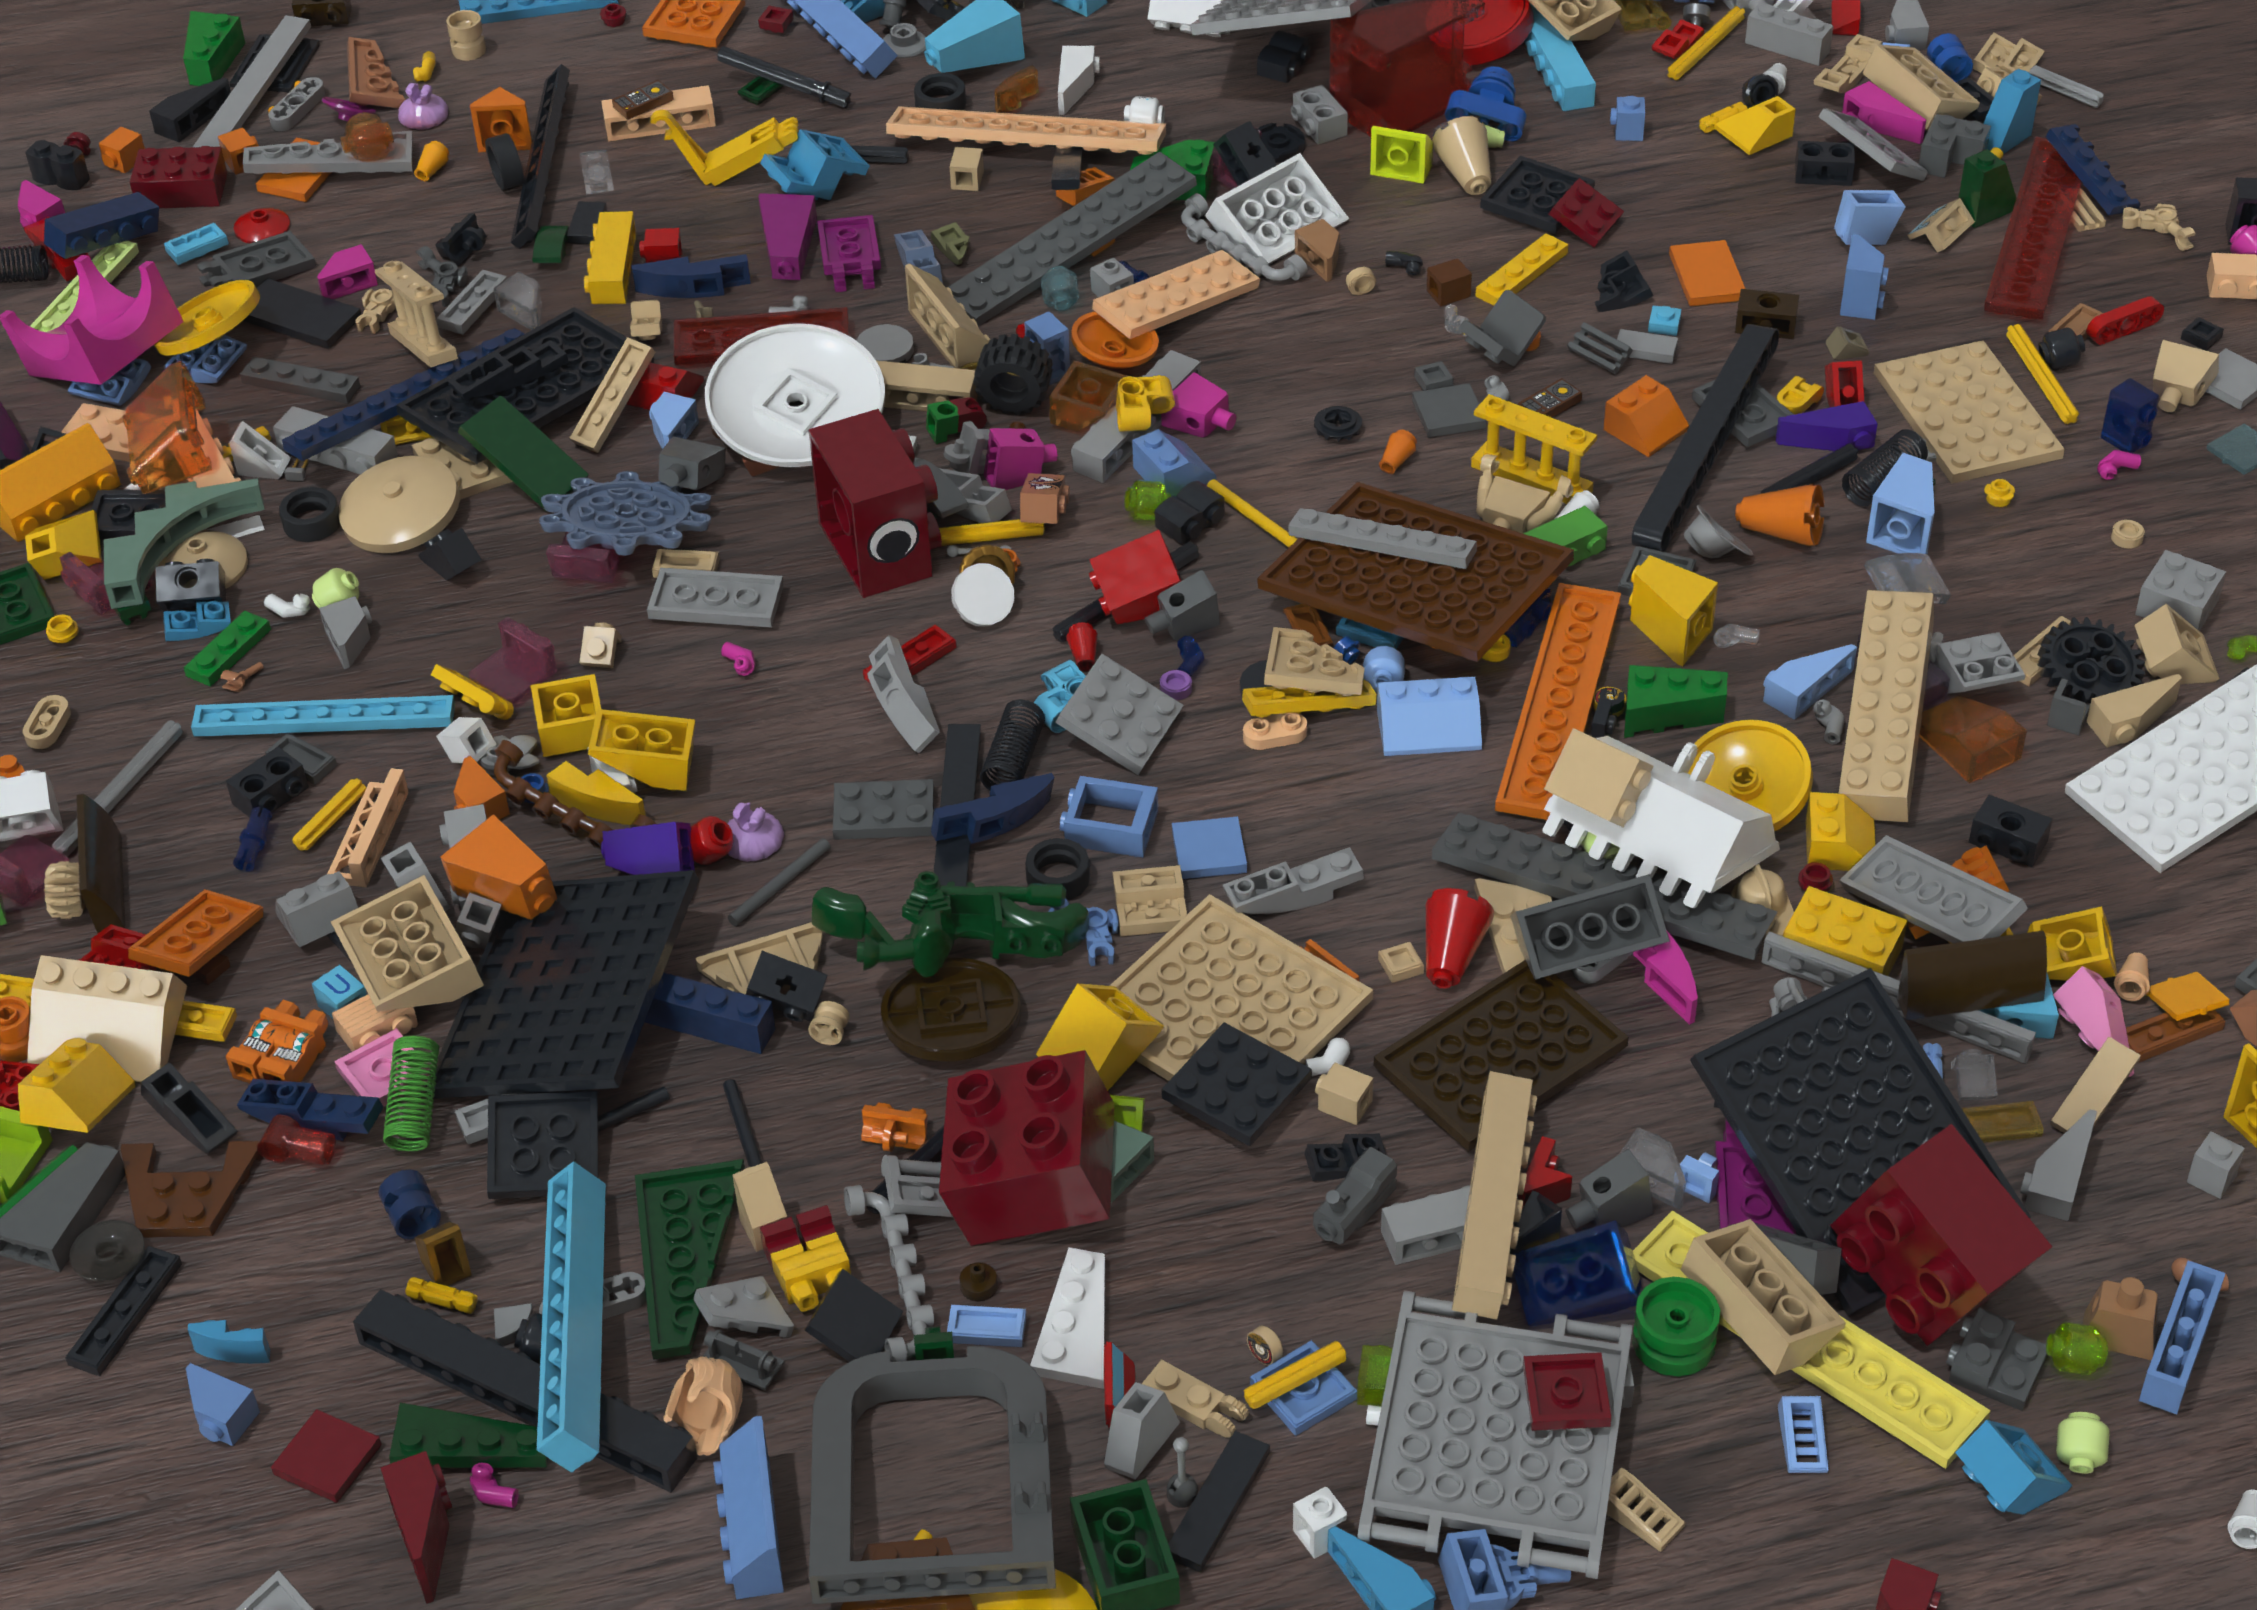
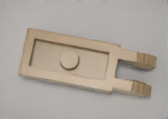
M1162 1359L1142 1383L1165 1392L1178 1416L1202 1429L1207 1428L1225 1438L1231 1437L1236 1428L1227 1417L1218 1413L1219 1411L1238 1421L1245 1420L1249 1415V1409L1240 1400L1238 1401L1231 1395L1225 1396L1221 1391Z

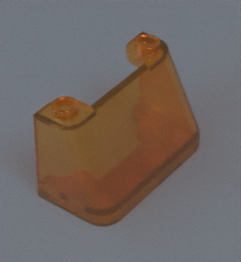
M183 361L169 365L126 408V415L122 416L128 435L130 467L127 468V474L133 485L138 484L143 494L212 470L211 459L205 455L201 448L204 440L197 428L196 409L197 411L206 409L205 400Z

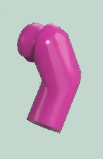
M728 641L724 643L721 655L735 661L733 665L737 674L741 676L750 675L756 666L753 652Z
M477 1463L473 1466L471 1470L472 1476L469 1479L470 1486L481 1503L509 1508L516 1507L519 1496L517 1488L499 1486L492 1475L493 1468L490 1464Z

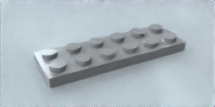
M1887 835L1839 880L1844 890L1898 917L1907 919L1909 922L1951 943L1999 937L2028 909L2023 899Z

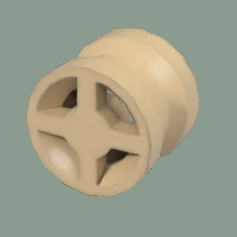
M823 1001L817 1005L814 1012L815 1018L812 1019L808 1031L815 1041L825 1045H836L840 1043L844 1035L843 1028L848 1024L849 1012L841 1004Z

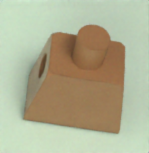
M2127 1277L2121 1283L2108 1280L2103 1281L2085 1310L2082 1330L2084 1331L2081 1334L2079 1344L2152 1360L2158 1333V1294L2155 1291L2144 1289L2143 1283L2133 1277Z

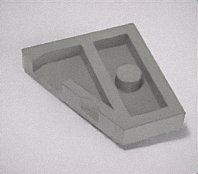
M763 1276L696 1289L693 1300L709 1326L727 1329L733 1327L741 1331L757 1333L760 1326L779 1329L780 1337H791L794 1324Z

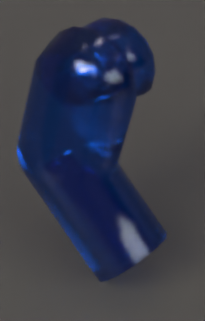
M1184 636L1177 643L1183 659L1182 664L1177 670L1184 671L1191 677L1203 663L1204 654L1198 643L1194 642L1191 636Z

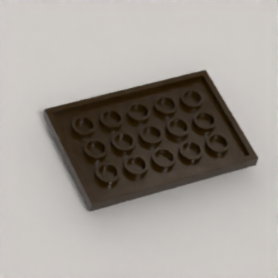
M1524 960L1375 1055L1373 1066L1469 1152L1477 1144L1483 1097L1490 1071L1532 1079L1531 1094L1537 1096V1107L1626 1048L1629 1037L1555 974L1534 979L1526 960Z

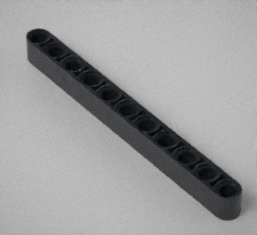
M1754 324L1746 325L1639 515L1632 531L1633 546L1665 552L1777 349L1779 342V330L1777 328Z

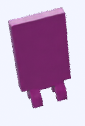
M873 215L817 221L824 275L833 274L835 292L847 291L845 275L862 274L864 289L875 288L873 270L881 269Z
M1725 1118L1723 1141H1715L1714 1155L1718 1158L1715 1169L1719 1170L1717 1184L1719 1229L1751 1219L1755 1223L1796 1235V1231Z

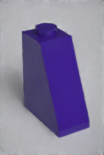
M675 821L602 832L601 853L605 859L606 866L632 875L695 871L690 823Z

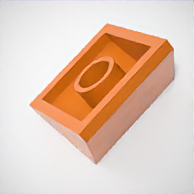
M498 87L470 104L478 152H486V139L505 133L510 135L517 150L531 149L532 137L526 102L502 87Z

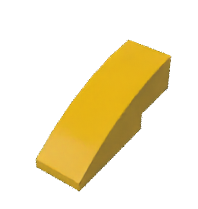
M565 761L546 775L550 794L556 797L560 803L569 808L575 807L586 816L623 825H631L638 814L646 816L643 799L599 769L588 776Z

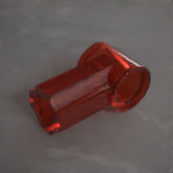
M275 1115L258 1142L257 1150L264 1158L275 1163L285 1162L289 1157L324 1165L325 1163L329 1164L334 1156L336 1139L334 1134L301 1127L296 1120L289 1116Z

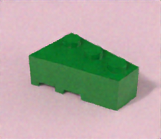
M197 11L190 12L183 56L190 85L201 86L223 77L246 44L239 16Z
M1629 665L1624 738L1634 737V732L1652 729L1653 733L1664 732V727L1682 725L1686 729L1724 723L1728 672Z

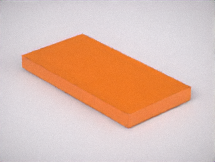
M204 889L128 948L129 959L190 977L262 919L263 907Z

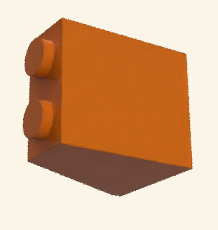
M494 814L440 856L452 890L458 896L467 898L468 894L472 893L502 904L500 910L530 920L539 913L546 912L553 905L554 901L558 899L547 864Z

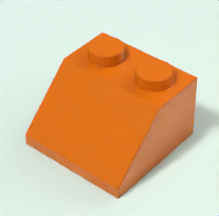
M1647 375L1606 401L1603 430L1647 457L1652 456L1680 437L1689 428V424L1670 389Z

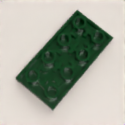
M501 395L462 424L458 430L459 434L543 509L541 498L544 495H568L573 492L571 487L573 479L588 478L589 476L580 465Z

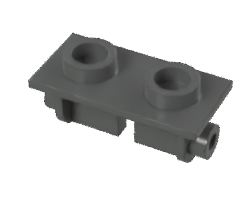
M721 1330L709 1331L704 1339V1344L708 1346V1350L703 1357L725 1360L735 1369L742 1381L763 1390L767 1389L785 1363L783 1359L773 1356L771 1351L766 1350L764 1352L724 1335Z

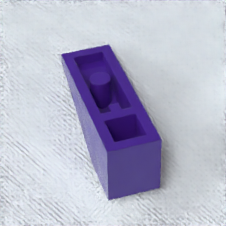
M1864 401L1779 417L1775 441L1778 445L1835 451L1846 444H1852L1854 448L1861 450L1874 447L1878 423Z

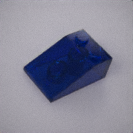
M1616 1220L1513 1254L1516 1255L1514 1273L1527 1323L1530 1327L1554 1323L1556 1314L1568 1315L1567 1319L1574 1320L1618 1312L1636 1306L1637 1298L1643 1291L1628 1233Z

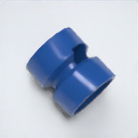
M1950 33L1942 34L1930 42L1927 48L1928 59L1951 79L1957 82L1970 75L1973 70L1972 59L1956 35Z

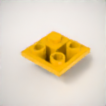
M1776 96L1714 124V129L1748 155H1751L1792 137L1796 109L1779 96Z
M95 510L38 527L25 536L27 561L44 580L102 562Z

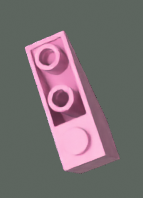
M2082 966L2053 994L2054 998L2061 1005L2058 1011L2068 1022L2076 1024L2080 1028L2079 1037L2092 1049L2096 1048L2099 1051L2108 1037L2129 1048L2120 998L2100 974ZM2134 1069L2130 1073L2129 1077H2131L2134 1074Z

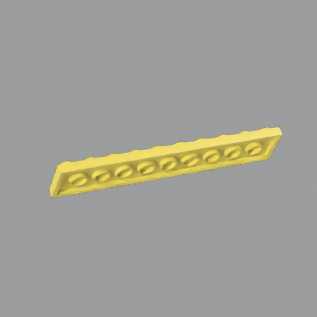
M1672 1210L1628 1255L1627 1265L1652 1281L1673 1276L1687 1278L1681 1271V1267L1693 1238L1708 1232ZM1720 1315L1719 1324L1738 1335ZM1841 1317L1846 1322L1845 1327L1804 1365L1791 1370L1946 1469L1957 1457L1955 1452L1986 1420H1989L1991 1410Z

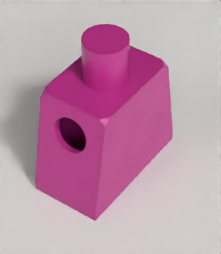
M1195 372L1173 391L1175 406L1170 411L1161 414L1162 426L1201 438L1207 437L1218 426L1230 431L1237 419L1236 414L1229 412V395L1227 392Z
M992 428L989 432L984 476L990 487L1005 489V491L1023 486L1028 473L1041 474L1043 463L1057 461V448L1055 444L1044 445L1037 432L1033 429Z

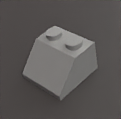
M338 871L334 874L324 875L316 882L303 888L293 889L285 896L276 899L275 912L296 944L301 947L334 932L335 929L331 921L357 909L358 906L350 885Z

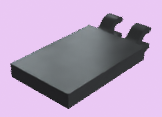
M291 231L212 255L213 261L201 262L197 265L202 274L208 272L207 275L199 277L201 283L204 286L212 285L213 287L236 280H250L258 287L267 278L276 281L316 268L315 258Z

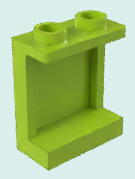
M0 1106V1203L5 1202L22 1187L53 1141L48 1127L20 1123L19 1111Z

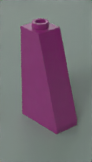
M759 193L761 222L772 279L801 280L817 220L815 195Z

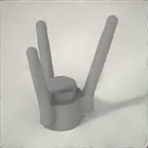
M1787 977L1779 980L1774 985L1775 997L1769 1000L1772 1010L1771 1017L1780 1013V1010L1784 1011L1808 999L1804 996L1798 979Z

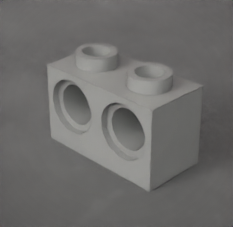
M1323 85L1293 93L1292 117L1295 121L1299 122L1306 134L1311 136L1318 145L1347 136L1348 113Z

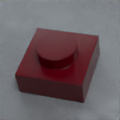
M769 5L758 19L759 28L775 33H784L794 19L793 10Z

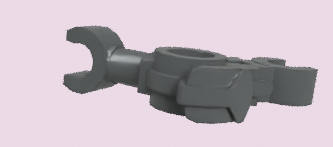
M423 246L416 250V253L422 258V260L418 261V264L425 270L430 268L434 271L435 277L431 285L443 293L442 306L446 307L450 302L448 292H453L457 284L459 287L466 286L468 278L467 268L465 266L458 268L455 263L449 261L441 263L435 258L434 253L428 246Z

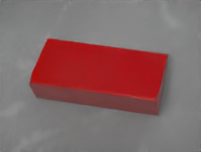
M1832 0V34L1856 36L1859 33L1860 0Z

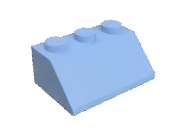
M1475 677L1378 683L1377 715L1384 756L1482 750L1480 703Z

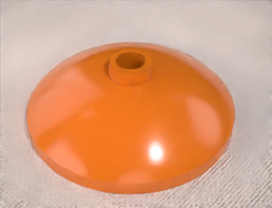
M1095 311L1079 317L1074 322L1071 330V341L1076 350L1089 361L1108 368L1127 369L1140 366L1151 360L1158 350L1159 338L1155 330L1129 339Z

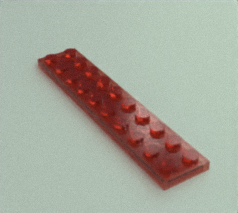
M2035 137L1986 296L1984 311L2043 320L2082 185L2081 180L2047 138Z

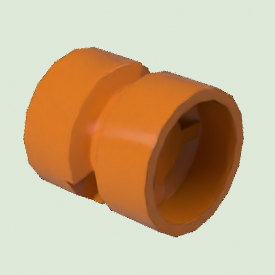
M8 996L0 998V1059L3 1061L21 1062L26 1060L28 1056L30 1009L27 1002L19 997Z

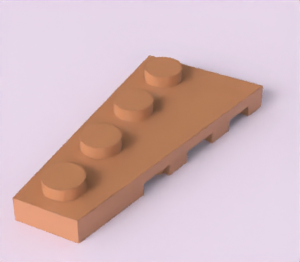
M348 37L349 101L361 106L376 105L399 108L405 101V98L399 94V86L396 81L392 80V72L389 67L385 66L384 57L376 41Z

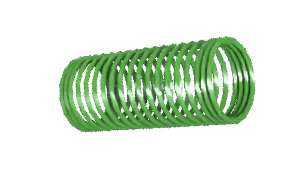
M404 1036L398 1038L393 1043L388 1104L386 1106V1122L383 1133V1142L392 1149L419 1151L425 1149L430 1143V1122L432 1121L431 1116L433 1114L431 1110H433L432 1104H434L435 1075L437 1074V1058L440 1046L434 1040L427 1037ZM415 1047L428 1049L432 1052H426L421 1050L403 1051L401 1049ZM417 1091H427L429 1093H421ZM398 1095H405L410 1097H399ZM397 1101H405L410 1103H399ZM397 1107H404V1108H411V1109H399V1108H397ZM400 1112H401V1113H404V1114H411V1115H399V1114H396V1113H400ZM392 1135H397V1136L405 1137V1138H422V1139H424V1140H419V1141L401 1140V1139H398V1138L393 1137Z

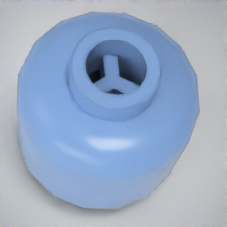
M1378 646L1371 649L1365 656L1363 667L1365 668L1364 680L1369 681L1375 692H1377L1379 682L1403 681L1405 661L1401 653L1395 648Z

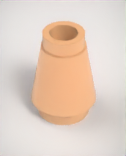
M2131 953L2128 955L2114 979V987L2118 995L2124 1000L2137 1001L2149 992L2148 959L2141 953Z

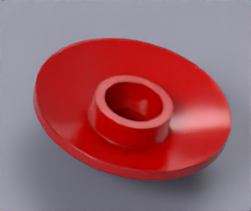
M254 209L241 215L236 220L234 233L239 240L250 244L287 232L290 228V219L285 212L279 209Z

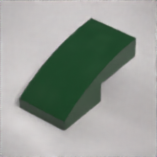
M541 226L539 228L533 249V263L562 262L566 256L565 243L567 242L569 226Z

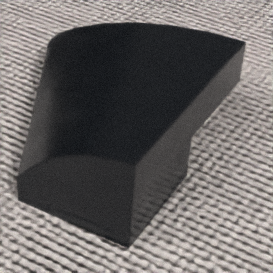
M1627 250L1601 264L1600 274L1602 278L1598 282L1600 298L1598 301H1595L1599 312L1623 309L1654 296Z

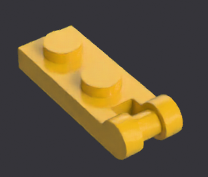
M438 664L435 665L431 676L441 681L440 687L455 695L461 692L463 694L462 700L475 707H479L482 713L494 715L503 720L511 718L514 712V706L511 702L455 670Z

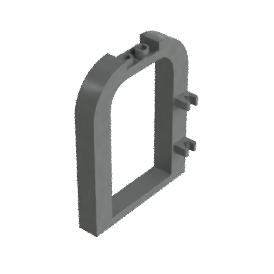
M967 1346V1357L891 1362V1352L886 1351L855 1359L837 1369L826 1379L815 1397L812 1419L809 1579L813 1604L1056 1588L1046 1393L1040 1376L1027 1362L1009 1352L982 1346ZM971 1395L984 1396L998 1402L1006 1410L1008 1416L1013 1551L854 1561L855 1428L860 1416L876 1404L892 1400Z

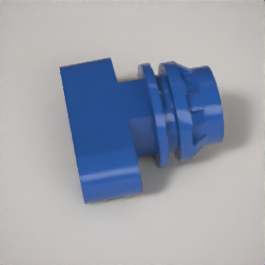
M1496 66L1483 69L1479 76L1474 78L1468 92L1464 90L1454 91L1450 95L1445 111L1447 121L1470 115L1480 116V123L1483 122L1485 125H1488L1490 119L1494 120V122L1499 123L1497 129L1505 131L1504 140L1510 142L1521 138L1527 115L1523 109L1514 106L1516 90L1512 75L1507 70Z

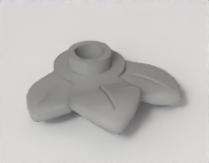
M503 735L496 736L493 739L497 745L489 748L487 753L480 759L485 771L488 774L494 775V764L498 758L494 751L502 740H507L516 745L524 754L517 766L512 767L508 765L507 771L509 772L511 768L518 770L530 768L539 764V759L530 754L537 745V739L528 735H517L511 739Z

